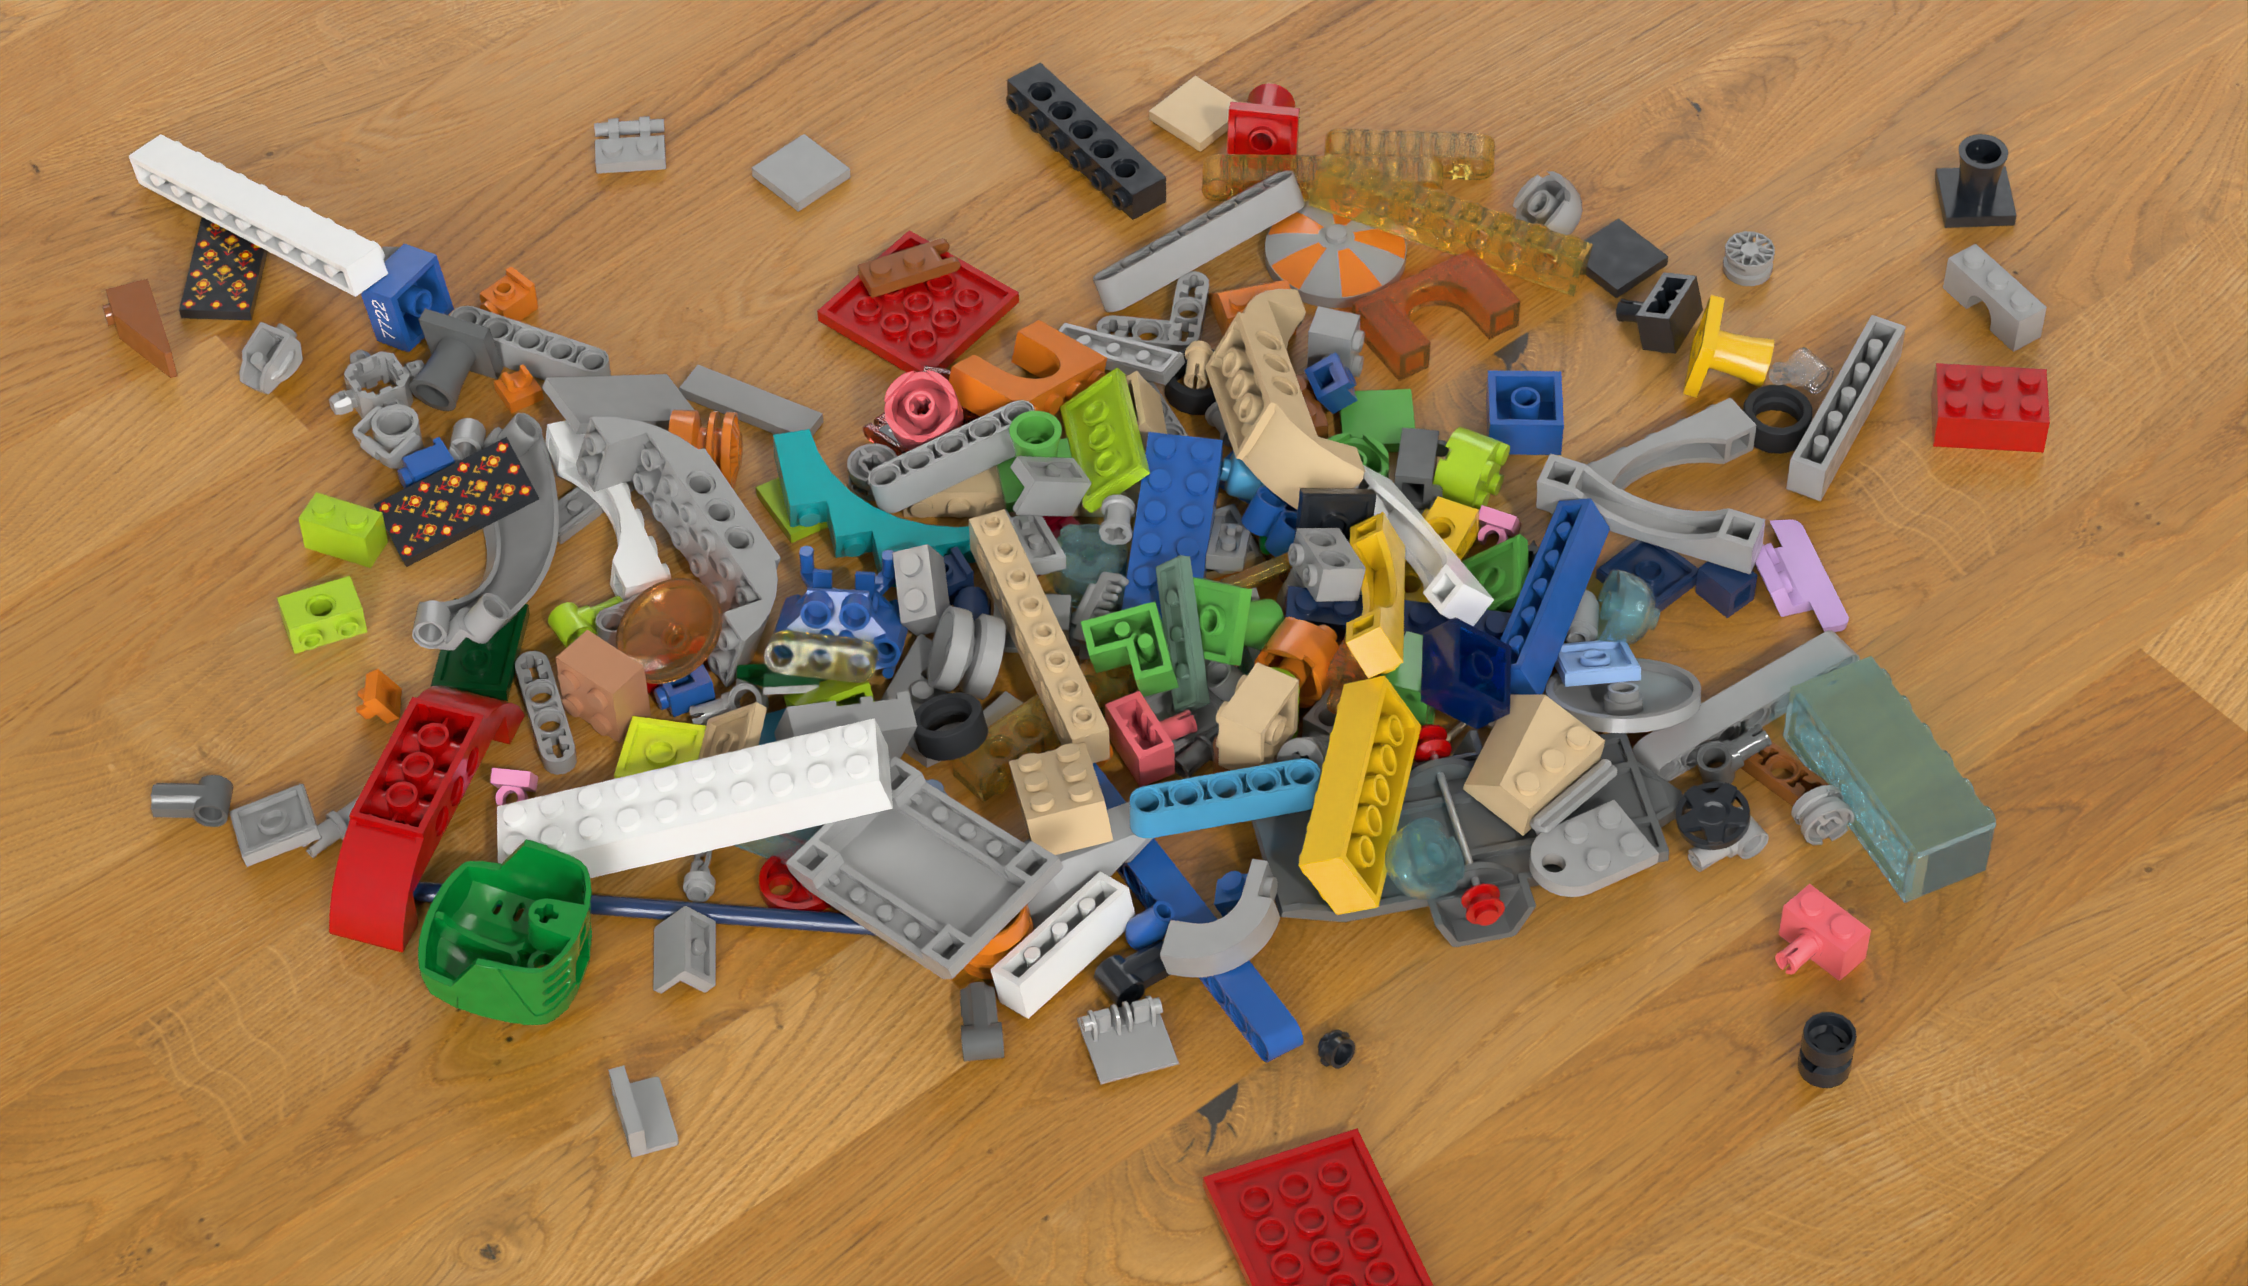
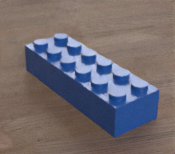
M1155 432L1148 433L1145 455L1150 474L1141 479L1127 571L1129 583L1125 586L1122 610L1155 601L1162 619L1156 566L1179 555L1190 556L1193 577L1206 579V553L1215 518L1222 469L1223 440Z

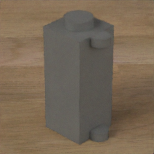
M1402 427L1395 485L1416 509H1430L1431 501H1435L1437 496L1442 497L1443 494L1442 487L1433 484L1437 456L1444 457L1448 454L1449 448L1445 447L1447 442L1439 440V431Z

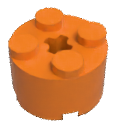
M1286 617L1260 651L1254 666L1258 662L1268 667H1278L1287 670L1299 680V707L1308 708L1313 706L1316 701H1320L1322 696L1325 695L1343 669L1344 657L1336 642L1337 634L1332 628L1326 625L1317 626L1293 617Z

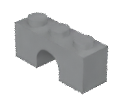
M1977 244L1948 258L1943 289L1965 309L1983 301L1991 315L1990 331L2014 352L2041 337L2047 307Z

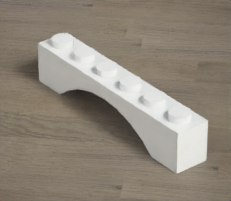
M566 420L547 424L545 444L557 475L574 483L588 493L602 507L612 523L618 544V549L612 560L610 586L615 596L618 595L623 601H626L638 593L646 592L652 595L655 604L665 602L667 586L671 585V574L667 564H661L654 537L648 536L644 529V519L640 509H635L631 502L628 484L626 482L594 492L586 479L581 478L576 466L585 434H576Z
M1364 466L1363 480L1354 489H1373L1375 491L1374 516L1384 512L1405 545V559L1423 583V594L1441 615L1472 629L1494 599L1392 480Z

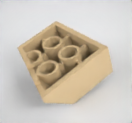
M1509 695L1464 784L1463 790L1524 836L1531 829L1530 820L1600 762L1605 740L1546 695Z

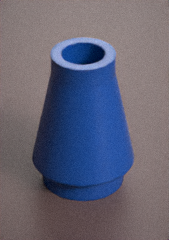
M1157 901L1150 908L1130 918L1125 932L1128 944L1133 949L1139 951L1160 939L1163 940L1169 922L1175 916L1173 907L1166 901Z

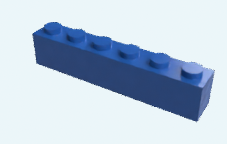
M1591 498L1559 501L1488 668V673L1506 700L1509 695H1542L1610 531L1609 526Z

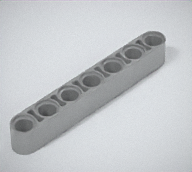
M1282 171L1266 178L1095 274L1093 281L1105 311L1116 312L1136 303L1302 209L1305 206V201L1294 172Z
M1828 630L1701 703L1697 713L1688 720L1672 727L1655 730L1646 735L1633 747L1634 756L1638 762L1669 782L1698 765L1697 752L1703 744L1709 741H1732L1749 731L1756 724H1760L1762 727L1845 679L1855 670L1860 657L1835 632Z

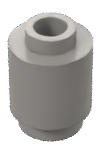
M1585 590L1564 640L1565 642H1586L1597 639L1599 603L1592 592Z

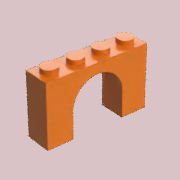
M1038 320L1017 332L1011 362L1039 377V379L1023 378L1009 374L973 354L951 367L949 382L961 406L980 417L1018 400L1029 401L1033 404L1035 411H1044L1055 415L1060 411V406L1106 375L1104 371L1107 357Z

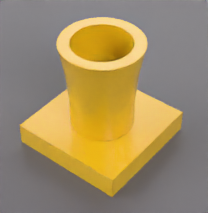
M1711 295L1691 343L1683 394L1697 398L1708 369L1729 374L1757 387H1761L1771 362L1774 339L1750 337L1720 330L1725 298Z

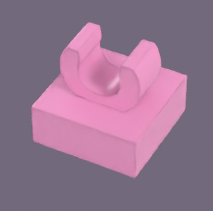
M1482 505L1479 511V523L1482 528L1478 533V541L1480 544L1485 545L1487 537L1490 534L1496 533L1499 535L1497 544L1508 540L1507 535L1511 537L1518 535L1522 524L1517 516Z
M492 768L490 783L500 788L496 793L497 805H505L507 795L512 792L517 793L518 801L528 799L525 791L536 792L538 776L532 772Z

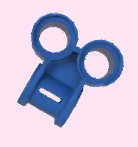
M1261 486L1257 489L1241 518L1242 524L1255 535L1267 537L1265 547L1269 553L1278 559L1289 561L1288 551L1290 545L1294 543L1297 509L1287 504L1266 486Z

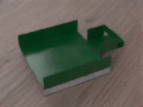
M780 663L738 665L736 686L742 683L758 685L762 687L763 695L806 693L819 687V682L834 678L835 675L829 674L828 669L801 668L800 672L792 673V665L789 672L782 673L779 670Z

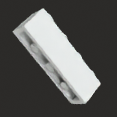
M1102 872L1097 873L990 969L999 1002L1029 1019L1126 931L1128 920L1135 916L1129 887Z

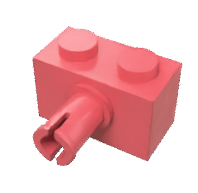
M1140 691L1105 704V721L1109 728V739L1139 787L1175 774V754L1172 741L1188 734L1196 733L1198 730L1196 720L1193 714L1191 715V711L1186 709L1179 714L1159 721Z
M1809 884L1783 906L1779 935L1790 944L1782 951H1779L1775 959L1782 970L1788 964L1791 965L1785 972L1790 975L1797 972L1804 963L1811 959L1840 981L1866 959L1871 929Z

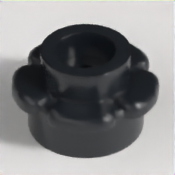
M1339 1029L1326 1033L1318 1044V1055L1321 1057L1320 1062L1326 1067L1331 1065L1336 1069L1342 1068L1351 1061L1355 1053V1043L1350 1039V1035Z

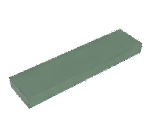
M1179 555L1156 566L1163 627L1179 688L1172 689L1174 711L1177 714L1186 709L1192 712L1210 704L1190 556Z

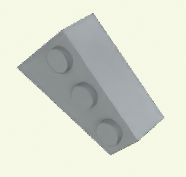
M905 691L897 692L896 699L873 702L872 696L860 697V704L837 706L836 701L787 707L774 734L776 741L875 718L888 745L890 761L895 756L899 759L902 757L917 728V723L909 692Z

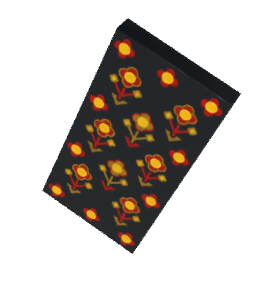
M202 217L179 309L181 318L252 320L268 251Z
M505 437L374 504L377 511L383 513L385 528L402 561L408 567L539 500V497L509 440Z

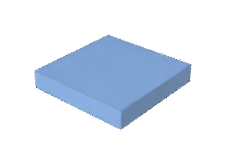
M1624 638L1563 643L1554 665L1565 687L1641 680V667Z

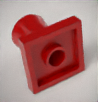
M1262 84L1250 92L1247 103L1230 102L1227 168L1276 173L1293 171L1296 174L1300 108H1295L1294 98L1287 89L1277 84Z

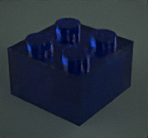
M1456 617L1423 633L1421 702L1475 729H1479L1510 714V645Z

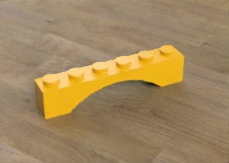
M1384 512L1350 527L1349 544L1366 570L1361 586L1363 600L1362 616L1346 623V644L1368 678L1380 673H1390L1399 664L1403 663L1405 545Z

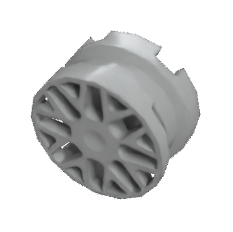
M1744 231L1731 236L1725 244V257L1723 260V272L1726 277L1733 283L1741 286H1757L1766 282L1773 270L1775 247L1772 241L1763 234L1751 231Z
M866 444L852 451L847 460L848 483L851 492L863 500L875 501L868 480L869 473L878 465L897 457L896 453L888 446L881 444Z
M1823 785L1814 788L1802 795L1792 807L1791 815L1796 824L1801 825V832L1807 843L1822 845V840L1826 838L1834 841L1849 830L1846 826L1848 822L1854 823L1855 815L1848 803L1843 802L1844 797L1838 787Z

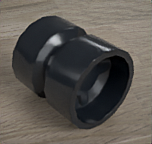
M1821 1012L1813 1015L1806 1021L1798 1057V1071L1809 1084L1819 1088H1833L1841 1085L1848 1079L1857 1039L1856 1029L1850 1020L1834 1012Z

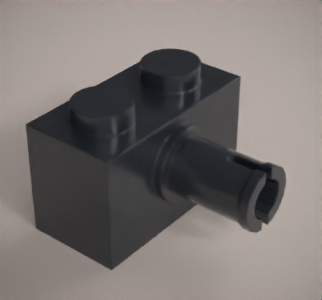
M1663 272L1645 302L1620 299L1616 308L1617 320L1619 322L1627 321L1638 324L1643 350L1677 353L1703 311L1697 276Z

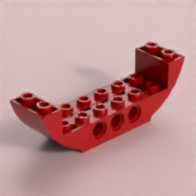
M442 685L431 686L417 698H411L349 814L350 821L342 842L332 886L329 913L330 934L401 953L404 952L419 923L413 892L492 740L511 744L525 717L524 712L519 706Z

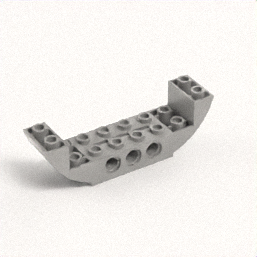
M608 416L590 417L576 462L579 475L582 479H586L594 492L633 480L636 491L644 496L652 508L656 520L663 524L671 536L675 548L679 549L688 561L692 573L699 577L708 590L711 601L718 605L723 612L707 660L710 669L719 676L725 687L730 686L737 680V666L749 665L754 658L776 598L777 568L781 560L780 556L705 448L698 450L681 437L663 428L639 420Z

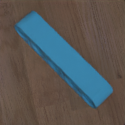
M1294 759L1142 786L1134 790L1130 796V829L1138 837L1156 838L1312 809L1314 805V796L1320 782V768L1312 760Z

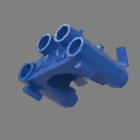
M811 546L800 548V574L807 587V592L802 596L796 594L785 599L769 644L773 658L780 661L779 670L782 673L789 672L791 665L800 668L874 671L883 668L882 675L885 678L893 677L908 629L900 621L898 600L895 599L888 602L882 596L896 582L893 550H886L882 553L883 572H880L875 577V572L856 571L855 589L846 590L833 587V570L815 568L814 550Z

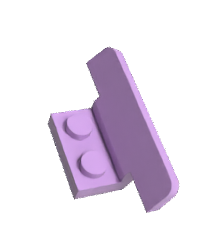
M1796 520L1770 521L1782 547L1774 549L1771 542L1766 545L1763 544L1755 565L1780 616L1784 617L1814 610L1824 632L1828 630L1833 632L1843 631L1847 626L1849 617L1803 525Z

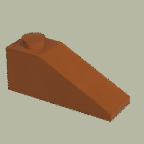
M148 279L105 289L109 304L102 306L108 326L115 325L119 339L168 377H177L172 351Z

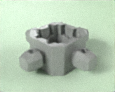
M357 350L351 353L350 364L344 373L347 391L341 390L329 398L330 407L335 415L352 412L353 408H355L362 419L378 405L382 408L395 404L411 407L413 396L409 385L425 364L422 360H416L406 363L402 367L393 353L381 351L370 355L364 350ZM380 380L384 384L388 382L392 385L396 384L394 388L388 386L380 389V394L377 395L373 391L367 393L366 390H361L364 387L368 390L377 386V382Z

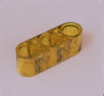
M789 630L775 633L770 638L764 653V661L773 672L854 683L869 680L875 672L879 659L876 646L868 640ZM785 645L791 649L793 656L788 659L780 658L775 654L774 647ZM820 649L825 650L831 656V661L819 663L813 658L812 652ZM855 654L864 655L868 658L870 665L865 668L856 667L852 664L850 657Z

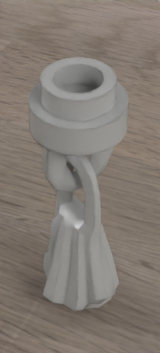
M712 850L694 854V861L691 863L690 872L684 877L683 890L687 898L693 902H705L714 893L716 882L715 878L710 874L708 867L711 861ZM706 855L704 862L700 859V857H704Z

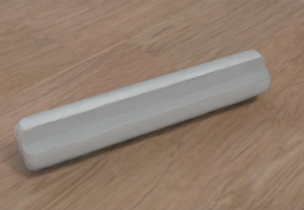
M1602 759L1530 820V827L1535 830L1537 835L1541 832H1550L1617 775V768L1612 765L1609 759Z

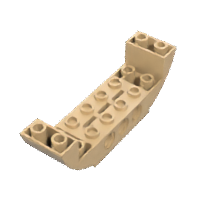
M1275 289L1256 295L1247 304L1242 313H1237L1205 369L1236 459L1242 460L1269 490L1298 510L1300 488L1354 489L1362 482L1365 469L1357 447L1318 437L1286 350L1288 341L1296 327L1303 323L1306 311L1298 290Z

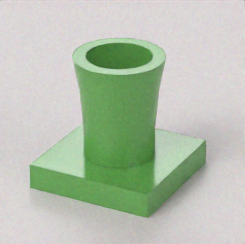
M1028 411L1017 416L1010 424L1009 434L1014 446L1015 456L996 465L1005 508L1008 513L1014 512L1013 506L1025 488L1010 468L1017 456L1072 458L1068 439H1060L1062 432L1061 424L1050 413Z
M1193 577L1204 659L1241 666L1244 646L1261 651L1278 626L1283 622L1284 615L1281 607L1272 599L1251 601L1252 589Z

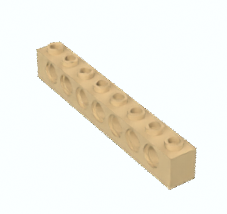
M1005 509L969 519L971 552L1061 745L1085 742L1092 764L1110 759L1108 725Z

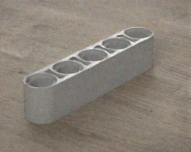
M474 306L458 307L450 315L490 328L503 367L518 371L520 370L519 366L524 364L533 377L542 380L548 377L611 376L609 356L606 351Z
M1025 400L1011 402L872 469L868 480L878 509L887 513L899 512L1014 457V446L1009 434L1010 424L1020 414L1035 411L1033 404Z

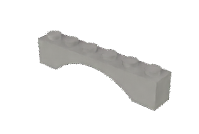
M1728 398L1718 404L1708 406L1705 410L1691 417L1680 419L1674 425L1657 433H1651L1628 447H1621L1613 454L1598 461L1590 462L1587 466L1616 487L1624 490L1644 475L1665 467L1686 463L1725 464L1744 455L1754 448L1757 425L1731 398Z
M1550 453L1537 481L1536 508L1554 513L1559 501L1591 498L1612 532L1743 573L1751 574L1763 546L1765 519L1730 508L1716 511H1691L1655 504L1616 487L1586 464Z

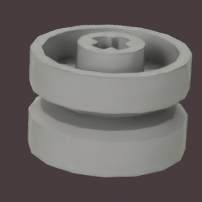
M951 605L947 607L939 620L930 649L927 672L928 685L932 688L951 692L959 684L961 693L973 695L977 699H985L995 683L1003 657L1006 633L1004 620L982 613L974 621L971 611Z

